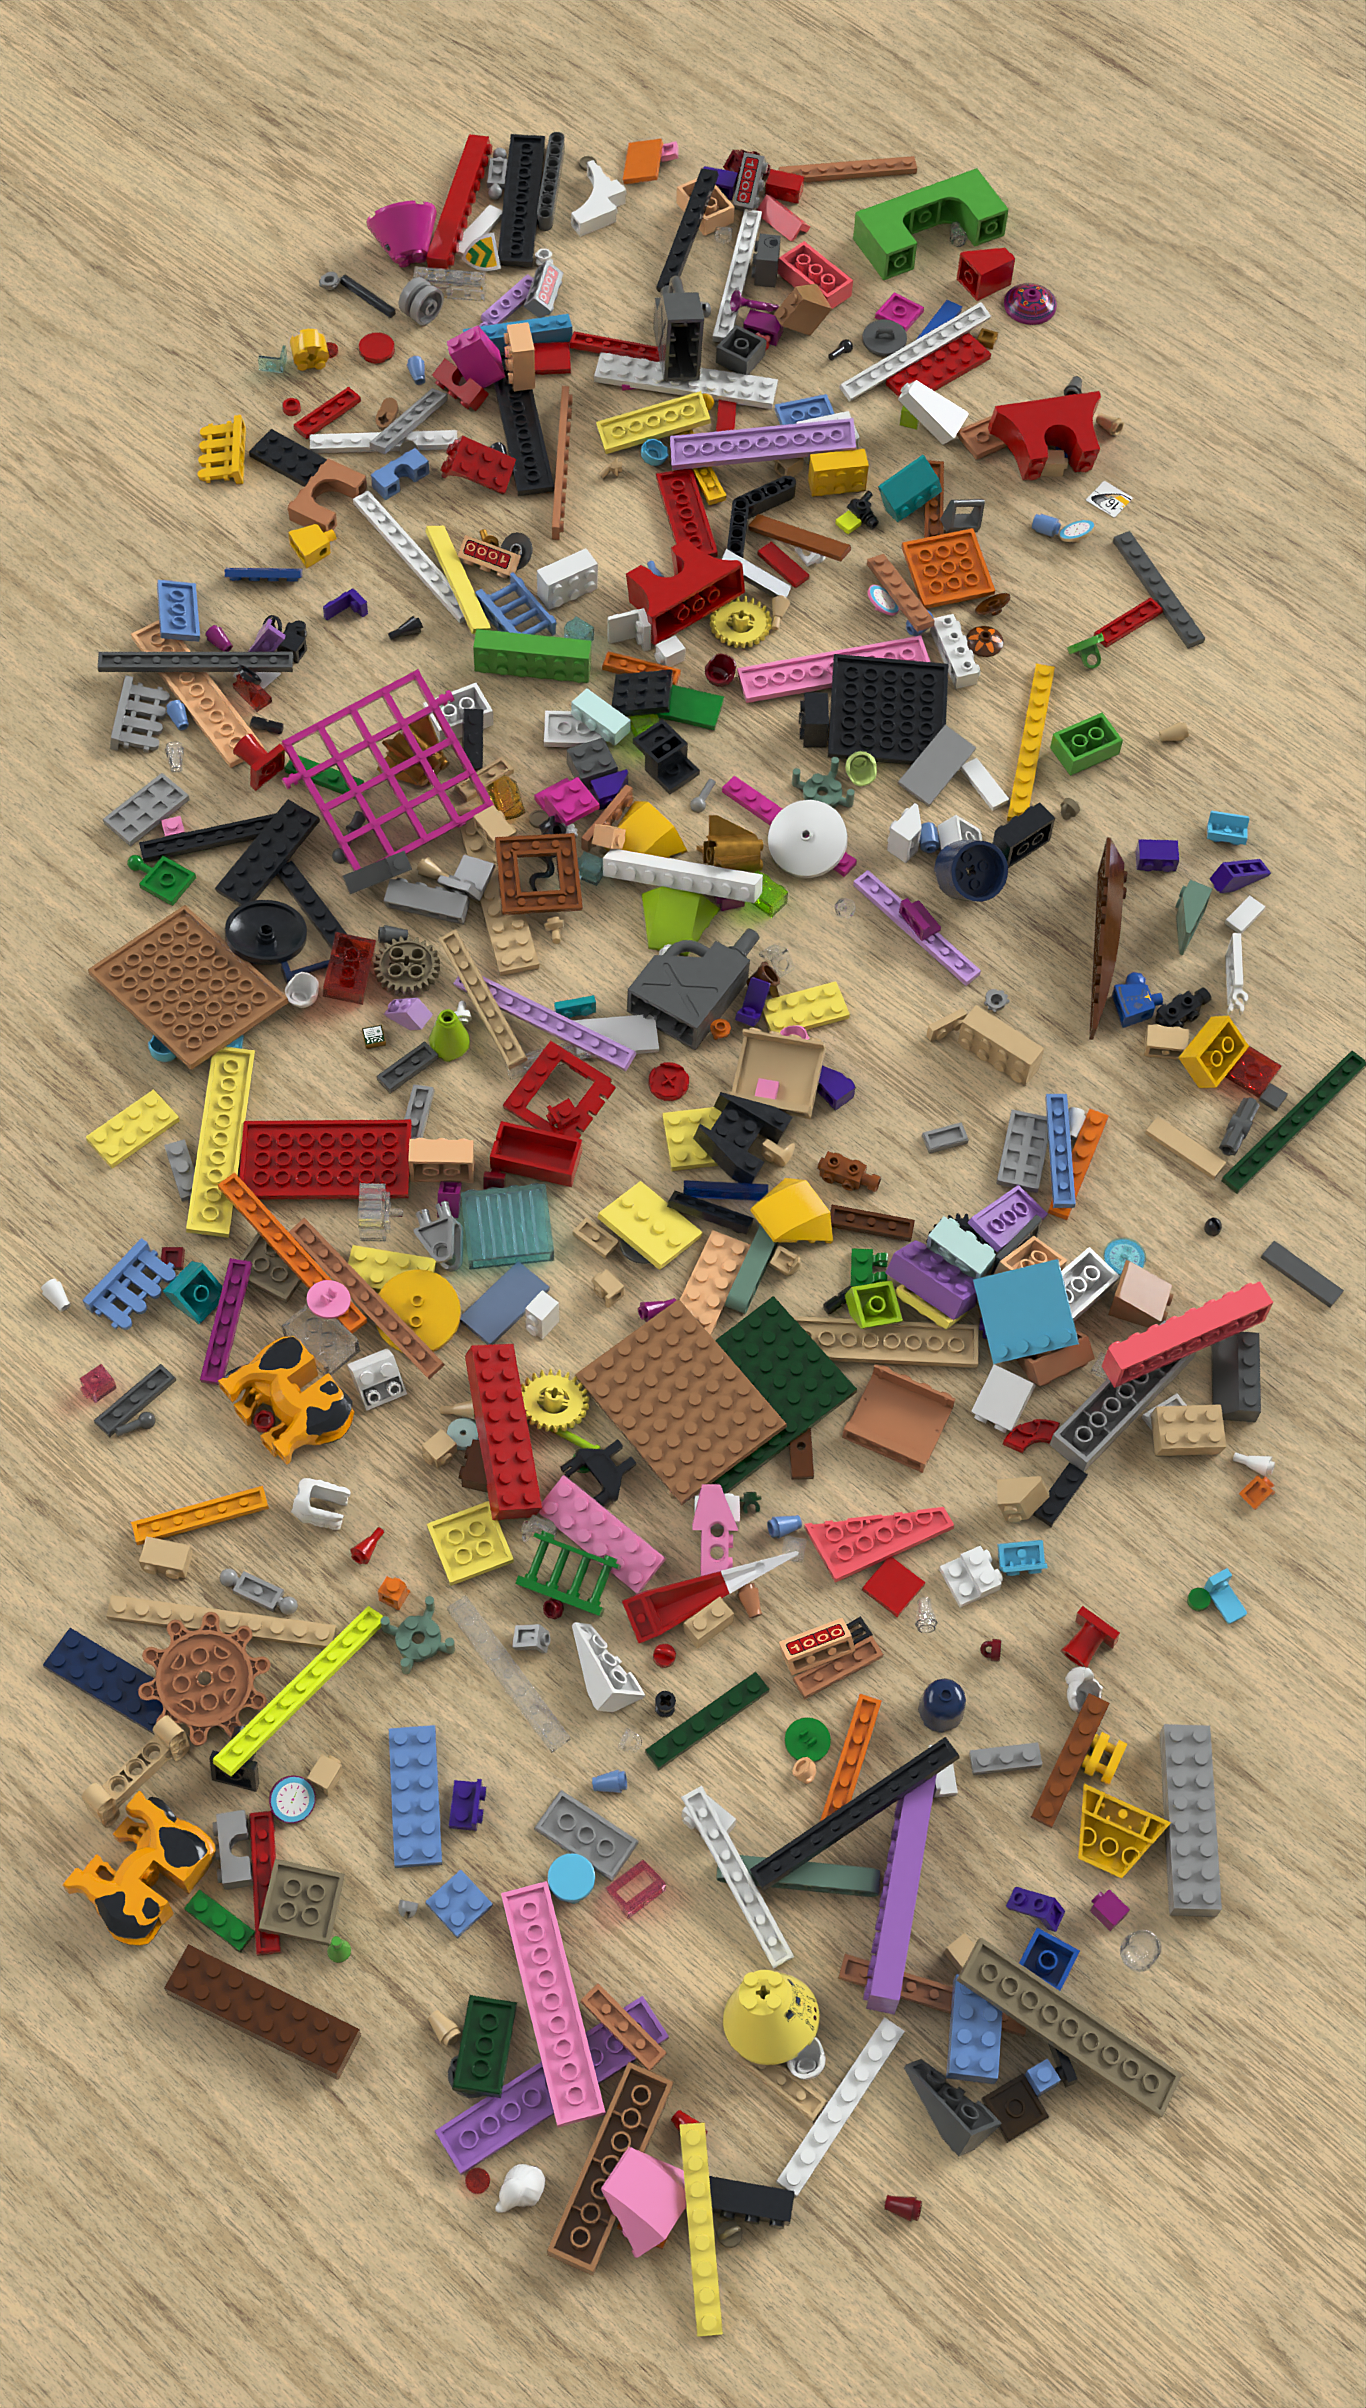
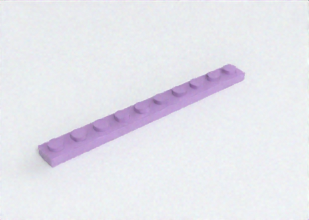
M458 976L453 984L455 987L467 992ZM483 977L501 1010L624 1071H627L636 1056L635 1051Z

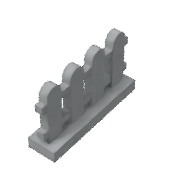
M125 676L111 734V750L118 751L119 744L124 745L123 748L127 749L129 746L144 749L143 752L147 753L149 750L154 751L159 748V740L152 737V734L159 735L163 730L162 724L156 722V719H164L166 717V709L159 706V704H166L170 700V694L167 691H163V687L153 689L143 687V683L133 685V677ZM140 699L154 702V705L142 703L139 701ZM136 715L151 717V719L136 718ZM135 730L147 733V736L132 733V731Z

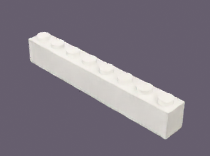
M610 849L603 857V876L751 903H755L762 894L763 875L619 849Z

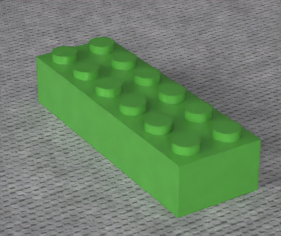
M476 629L473 646L475 672L589 683L591 640Z

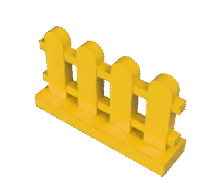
M234 415V423L226 421V424L213 425V423H210L208 426L202 427L200 429L201 437L207 440L200 442L199 448L201 452L207 454L201 455L198 458L200 466L206 467L198 471L199 480L211 483V480L224 479L228 481L229 478L233 477L236 484H243L246 426L242 416ZM224 436H226V438L213 439V438H216V437H224ZM223 450H225V452L213 453V452H215V451H223ZM223 464H224V466H221V467H213V468H212V466L223 465Z

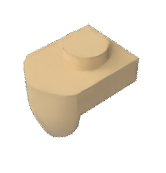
M766 1139L762 1144L761 1155L768 1162H773L779 1167H783L791 1159L795 1144L791 1143L785 1149H782L769 1139Z
M778 1245L767 1265L786 1276H791L800 1269L801 1259L800 1256Z

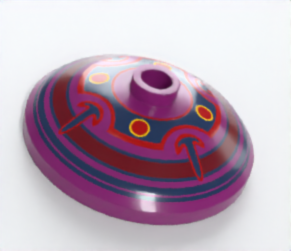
M1035 283L1016 285L1006 293L1004 298L1006 313L1013 320L1026 325H1038L1049 321L1054 316L1057 308V301L1053 293L1044 286Z

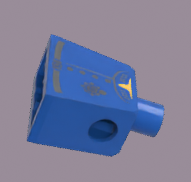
M1146 984L1114 985L1112 999L1122 1028L1151 1019L1155 1006L1163 1005L1162 994H1151Z

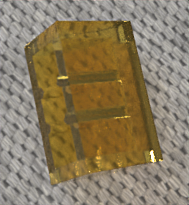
M503 775L487 786L489 797L495 805L494 807L498 811H502L506 820L515 819L526 813L515 780Z

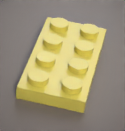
M836 981L768 999L762 1011L768 1030L779 1033L788 1026L798 1025L804 1027L805 1030L846 1020L850 1017Z
M153 1089L87 1135L86 1140L111 1168H114L180 1120L178 1115Z
M352 1245L348 1264L375 1292H380L390 1279L402 1272L420 1269L435 1273L437 1261L429 1257Z

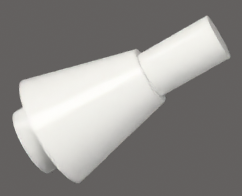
M1235 1453L1233 1461L1245 1464L1262 1476L1272 1475L1275 1462L1272 1461L1270 1456H1245Z

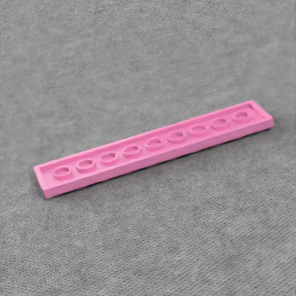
M916 636L737 668V675L745 701L750 703L832 688L834 654L930 662L922 637Z
M545 1881L501 1893L557 2127L606 2115L548 1883Z

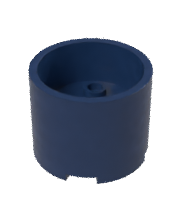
M959 840L946 845L941 850L935 862L934 872H936L939 888L947 896L957 900L982 902L992 899L1003 889L1008 877V865L1004 854L994 844L987 841Z

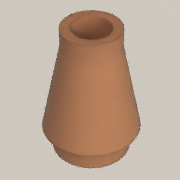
M749 1583L737 1589V1596L748 1613L749 1618L762 1615L758 1587H755L754 1583Z

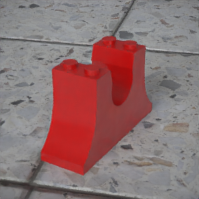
M1100 391L995 406L988 430L990 434L1002 440L1011 450L1018 464L1022 480H1036L1041 477L1048 459V446L1059 447L1067 453L1068 463L1074 473L1088 472L1092 470L1100 451L1094 431L1093 416L1101 399Z
M684 539L671 547L674 576H657L650 569L642 565L626 573L629 602L637 609H645L648 622L651 624V643L656 646V644L670 638L744 594L743 564L739 560H723L712 557L699 550L687 539Z

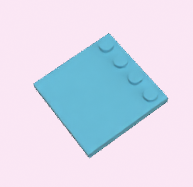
M1058 1259L973 1279L993 1364L1079 1344Z

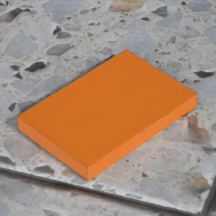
M662 138L628 144L623 174L624 184L658 179L663 148Z

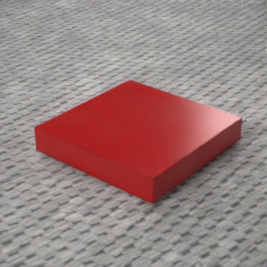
M569 342L533 343L535 350V375L571 373Z
M889 1557L862 1587V1591L894 1616L898 1617L924 1587L925 1582L896 1559Z

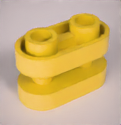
M1102 1732L1100 1736L1095 1735L1090 1746L1094 1748L1091 1756L1086 1755L1081 1767L1085 1768L1084 1773L1091 1777L1095 1771L1103 1774L1101 1781L1110 1785L1127 1743L1119 1740L1115 1746L1108 1742L1110 1735ZM1103 1751L1112 1754L1108 1766L1099 1762Z

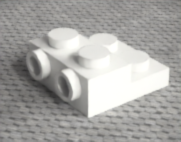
M981 1546L962 1553L960 1558L941 1565L939 1568L959 1608L1000 1590L1001 1582L1003 1581L1002 1575L998 1569H993L990 1564L992 1557L989 1551H983Z

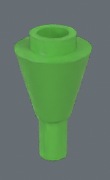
M338 1936L333 1937L327 1948L328 1957L336 1963L346 1961L351 1954L350 1944Z

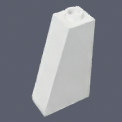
M917 380L911 384H905L900 390L902 393L898 400L942 445L954 439L969 415L967 411Z

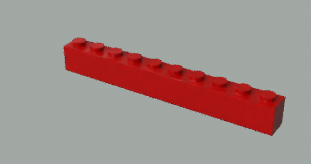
M469 134L426 256L428 270L449 272L451 266H454L455 253L459 251L458 241L463 239V230L467 228L468 223L467 218L471 216L472 204H475L476 192L480 190V180L484 178V169L488 166L489 155L492 154L493 147L490 144L489 136Z

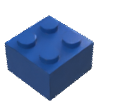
M1037 1927L1019 1964L1061 1991L1080 1950Z

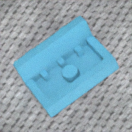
M1211 811L1207 824V839L1214 842H1230L1233 845H1246L1249 816Z
M1043 1540L997 1544L999 1570L1006 1572V1576L1020 1575L1019 1571L1028 1570V1574L1042 1573V1569L1047 1568L1044 1558Z

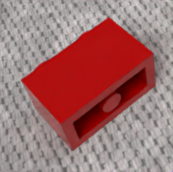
M771 169L766 181L765 196L769 195L778 200L798 204L804 189L805 176Z

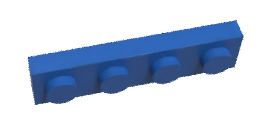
M227 567L224 569L225 577H230L232 581H239L241 577H249V581H260V578H268V581H279V578H287V581L294 582L303 576L302 569Z

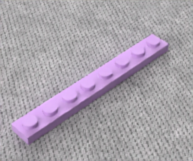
M867 870L854 880L853 886L965 986L980 975L981 970L939 933L921 941L899 913L902 900L870 871Z

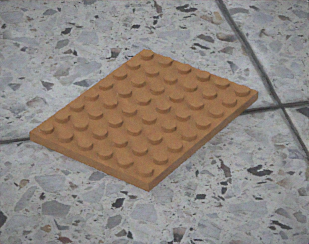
M186 905L88 969L89 975L190 1070L289 1003L288 997L248 961L235 955L227 945V942Z
M680 1299L676 1300L575 1374L577 1380L581 1382L590 1396L681 1505L697 1495L702 1484L713 1483L787 1427L785 1421Z

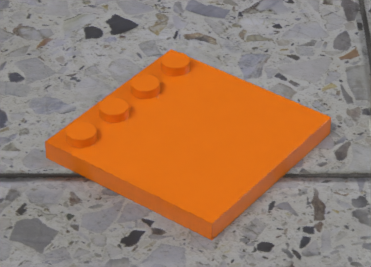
M973 528L902 542L901 547L918 597L926 609L995 594V588Z

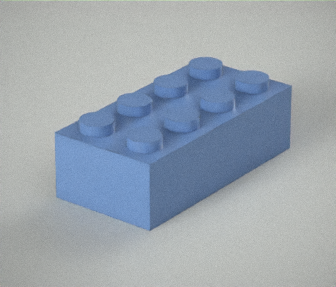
M956 1974L952 1989L946 2078L995 2084L999 2073L1002 2011L958 1982L959 1974Z

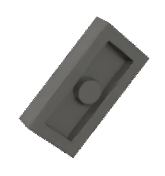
M952 499L940 518L946 532L952 533L972 528L974 532H978L981 528L985 501L984 499ZM957 507H974L970 514H956Z

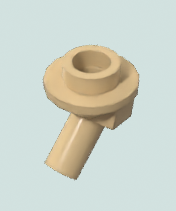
M618 457L598 473L602 479L610 471L616 476H619V472H622V461H618Z
M558 916L547 919L548 923L544 924L546 931L552 930V942L554 944L560 943L559 929L564 927V920H559Z

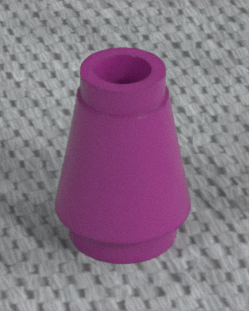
M213 625L206 631L207 641L221 651L229 652L233 648L221 627Z

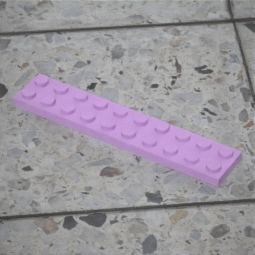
M853 418L670 436L672 470L810 457V454L856 450Z

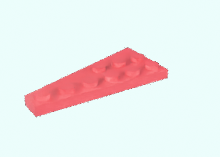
M938 1507L904 1514L903 1512H897L894 1515L887 1516L880 1514L847 1518L846 1521H824L822 1524L806 1523L804 1528L836 1583L889 1557H893L954 1529V1524L945 1508Z

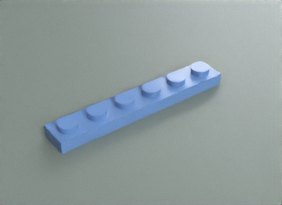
M1046 1094L1053 1208H1075L1067 1094Z

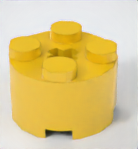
M308 328L300 330L299 335L292 336L290 339L294 364L300 371L309 368L323 369L329 358L325 335L318 333L317 329Z

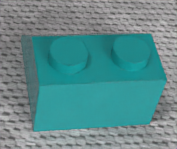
M191 1261L162 1292L175 1307L197 1324H200L218 1306L223 1286L203 1263Z

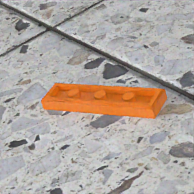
M609 651L602 665V670L616 674L672 669L674 675L673 685L676 686L681 675L680 669Z

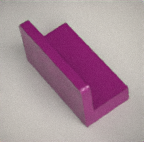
M906 898L900 902V915L921 941L941 931L940 925L919 900L911 903Z

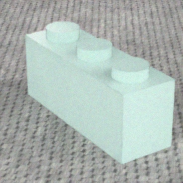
M585 689L571 702V714L576 720L582 721L591 731L597 732L605 741L612 743L614 746L630 733L631 720L589 689Z

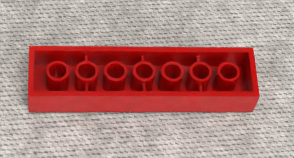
M514 1344L471 1345L465 1355L487 1479V1492L492 1520L535 1518L542 1509Z

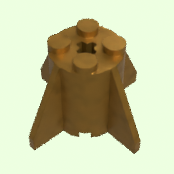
M429 715L408 726L422 752L439 743ZM400 732L393 739L383 740L382 742L389 751L386 752L387 756L384 759L390 769L415 756ZM443 751L427 758L437 778V774L449 765V761L444 756ZM419 763L394 776L396 779L419 786H424L427 783L431 785ZM378 766L377 770L382 774V771Z
M709 815V835L706 836L708 841H704L703 845L697 846V850L703 853V863L750 873L762 871L761 851H763V840L758 839L756 834L718 815Z

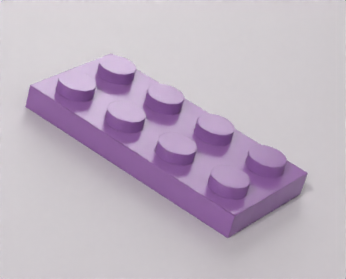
M1017 1185L971 1217L968 1224L998 1253L1036 1214L1044 1220L1048 1213Z

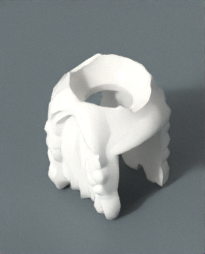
M303 1478L299 1482L298 1493L294 1499L291 1513L302 1523L340 1530L344 1515L313 1508L310 1506L311 1498H318L347 1506V1500L350 1497L351 1491L346 1487H339L322 1480Z

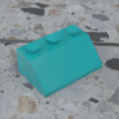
M924 455L918 457L878 486L885 511L897 522H900L942 492L939 478Z

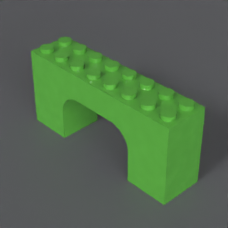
M976 168L855 212L853 240L880 277L886 280L914 269L917 242L912 234L940 224H952L959 227L975 247L1005 235L1009 209Z

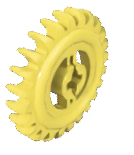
M747 596L744 597L742 602L737 597L736 602L732 600L729 604H725L718 608L717 611L712 612L710 615L711 632L715 634V638H721V643L727 642V646L733 644L734 648H738L739 645L742 648H745L746 645L753 647V643L758 645L760 641L765 640V636L769 635V630L772 628L770 611L766 612L765 605L760 609V601L754 605V598L748 603Z
M552 1369L549 1370L548 1376L541 1370L540 1378L533 1373L532 1381L527 1377L525 1384H521L527 1420L530 1419L529 1424H537V1429L545 1427L546 1432H549L550 1428L554 1432H558V1428L566 1431L567 1426L574 1428L575 1423H581V1418L586 1417V1411L589 1409V1396H586L587 1390L581 1391L583 1388L581 1382L575 1385L577 1382L576 1376L569 1380V1372L564 1377H561L560 1369L556 1376L553 1375ZM538 1404L543 1405L544 1409H545L547 1412H545L544 1410H542V1409L539 1407ZM561 1409H566V1410H564L563 1412L558 1413V1414H550V1413H557V1412H559Z

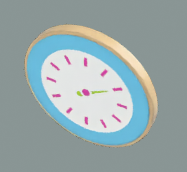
M1080 520L1070 523L1060 530L1059 537L1065 542L1080 543L1079 540L1086 539L1095 531V523L1091 520Z

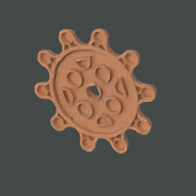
M207 1612L202 1618L201 1627L196 1631L187 1630L179 1620L170 1621L167 1625V1632L171 1638L170 1645L162 1650L148 1647L142 1654L144 1662L155 1668L156 1676L151 1682L144 1683L139 1687V1697L143 1700H159L163 1705V1712L158 1717L156 1723L166 1715L176 1724L185 1723L190 1729V1741L196 1746L206 1742L207 1733L213 1726L222 1727L226 1734L232 1737L233 1728L242 1726L239 1721V1712L243 1708L250 1707L260 1710L267 1703L265 1695L255 1690L253 1681L256 1676L264 1674L270 1669V1661L266 1657L252 1658L247 1654L246 1645L252 1638V1630L249 1627L240 1626L234 1633L224 1634L219 1628L220 1620L215 1612ZM207 1672L210 1674L211 1682L208 1685H201L199 1683L198 1675L200 1673Z

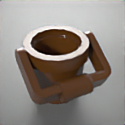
M764 961L747 979V986H749L750 979L755 977L771 984L769 990L772 998L779 997L777 986L780 984V979L768 962Z

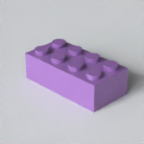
M917 1240L896 1251L885 1272L952 1320L957 1319L975 1307L978 1301L973 1282L975 1278L969 1277L960 1268L950 1264L941 1255L934 1253L925 1244Z

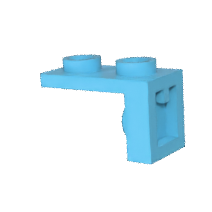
M1228 1568L1209 1577L1204 1589L1209 1592L1212 1601L1227 1624H1231L1245 1617L1247 1611L1228 1584L1232 1577Z

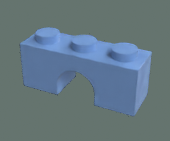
M414 448L372 473V488L387 500L400 492V477H409L414 482H417L430 474L429 461Z

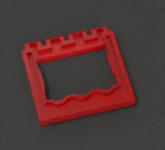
M550 1040L504 1102L503 1108L535 1129L579 1139L581 1134L576 1130L584 1132L593 1120L589 1113L596 1116L605 1104V1101L600 1097L602 1096L608 1100L616 1087L611 1084V1078ZM561 1061L569 1066L571 1070L585 1079H590L594 1083L575 1107L580 1114V1118L559 1130L526 1107Z

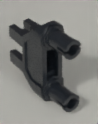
M617 1439L604 1450L577 1449L576 1453H574L575 1456L560 1466V1469L569 1478L583 1466L587 1467L602 1486V1491L593 1499L604 1507L610 1501L613 1503L618 1500L622 1476L635 1467L636 1462L631 1456L619 1466L614 1464L610 1458L623 1449V1445Z

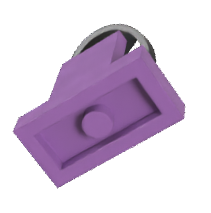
M270 615L265 619L263 626L258 631L254 644L248 652H274L286 636L282 633V622L278 616ZM275 621L278 623V630L276 629Z

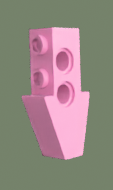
M702 1484L692 1523V1530H701V1576L733 1568V1557H728L729 1548H733V1535H729V1531H738L721 1485ZM714 1524H721L724 1530L720 1536L712 1535L711 1527ZM715 1546L723 1549V1555L718 1559L710 1555L711 1549Z

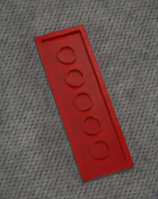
M968 332L886 379L885 385L898 397L901 395L902 392L900 390L905 384H911L916 380L931 390L936 391L990 360L991 353Z
M692 468L657 473L656 481L675 544L687 539L702 552L715 558L718 557L716 544Z

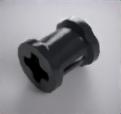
M661 1691L657 1694L655 1699V1712L660 1717H670L673 1715L676 1703L674 1694L670 1691ZM661 1702L664 1704L669 1702V1707L667 1705L661 1706Z

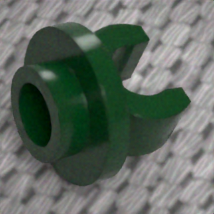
M754 1491L744 1492V1496L740 1497V1502H744L742 1506L743 1512L748 1513L747 1507L750 1504H754L755 1511L759 1512L760 1505L757 1501L762 1500V1497Z

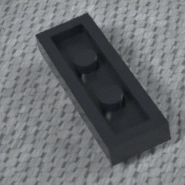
M464 708L462 748L474 769L483 768V709Z
M1069 1462L1049 1490V1498L1033 1513V1516L1052 1527L1086 1480L1088 1474Z

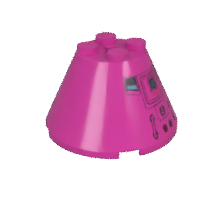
M403 201L376 210L375 216L372 218L369 216L366 223L370 232L393 262L399 264V267L404 268L408 267L411 263H423L426 261L437 212L435 206L429 202L424 201L423 204H416L415 201Z

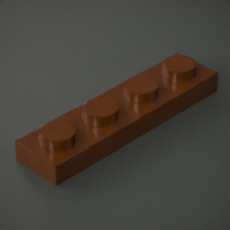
M833 1204L830 1210L833 1228L911 1242L915 1223L913 1219Z

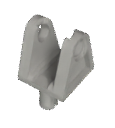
M444 1201L441 1202L442 1206L439 1203L435 1206L440 1218L439 1220L432 1222L428 1209L421 1210L422 1214L420 1211L416 1212L420 1227L413 1230L432 1258L440 1263L444 1269L453 1272L458 1270L463 1262V1227L452 1216L449 1203ZM453 1255H455V1264L452 1266L447 1265L446 1261L452 1259Z

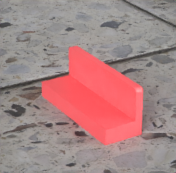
M769 195L764 197L756 210L762 211L761 218L792 242L800 230L807 233L811 227Z

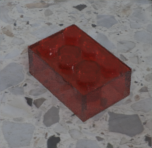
M339 932L335 933L323 986V997L363 1005L375 954L376 940Z

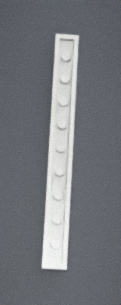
M744 210L713 333V341L721 342L735 326L738 311H731L730 299L735 290H739L741 295L743 294L762 211Z
M982 302L845 381L839 388L850 402L883 383L889 377L988 321L991 315Z
M369 491L353 498V504L454 618L459 623L465 621L447 578Z

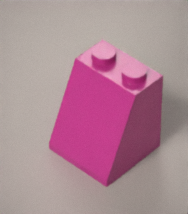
M478 325L447 341L449 355L466 382L471 378L482 388H485L505 377L499 349Z

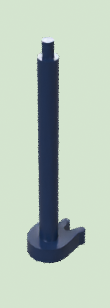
M368 950L356 951L292 971L286 961L281 963V972L286 984H288L295 974L301 972L311 973L358 959L368 954Z

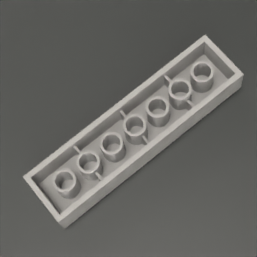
M1196 1352L1116 1388L1113 1387L1108 1378L1053 1434L1050 1446L1074 1466L1085 1472L1190 1363Z
M1164 1724L1159 1736L1164 1819L1171 1822L1165 1829L1169 1916L1217 1917L1222 1910L1210 1726Z

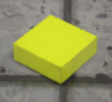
M849 510L835 520V524L848 535L860 527L862 523Z

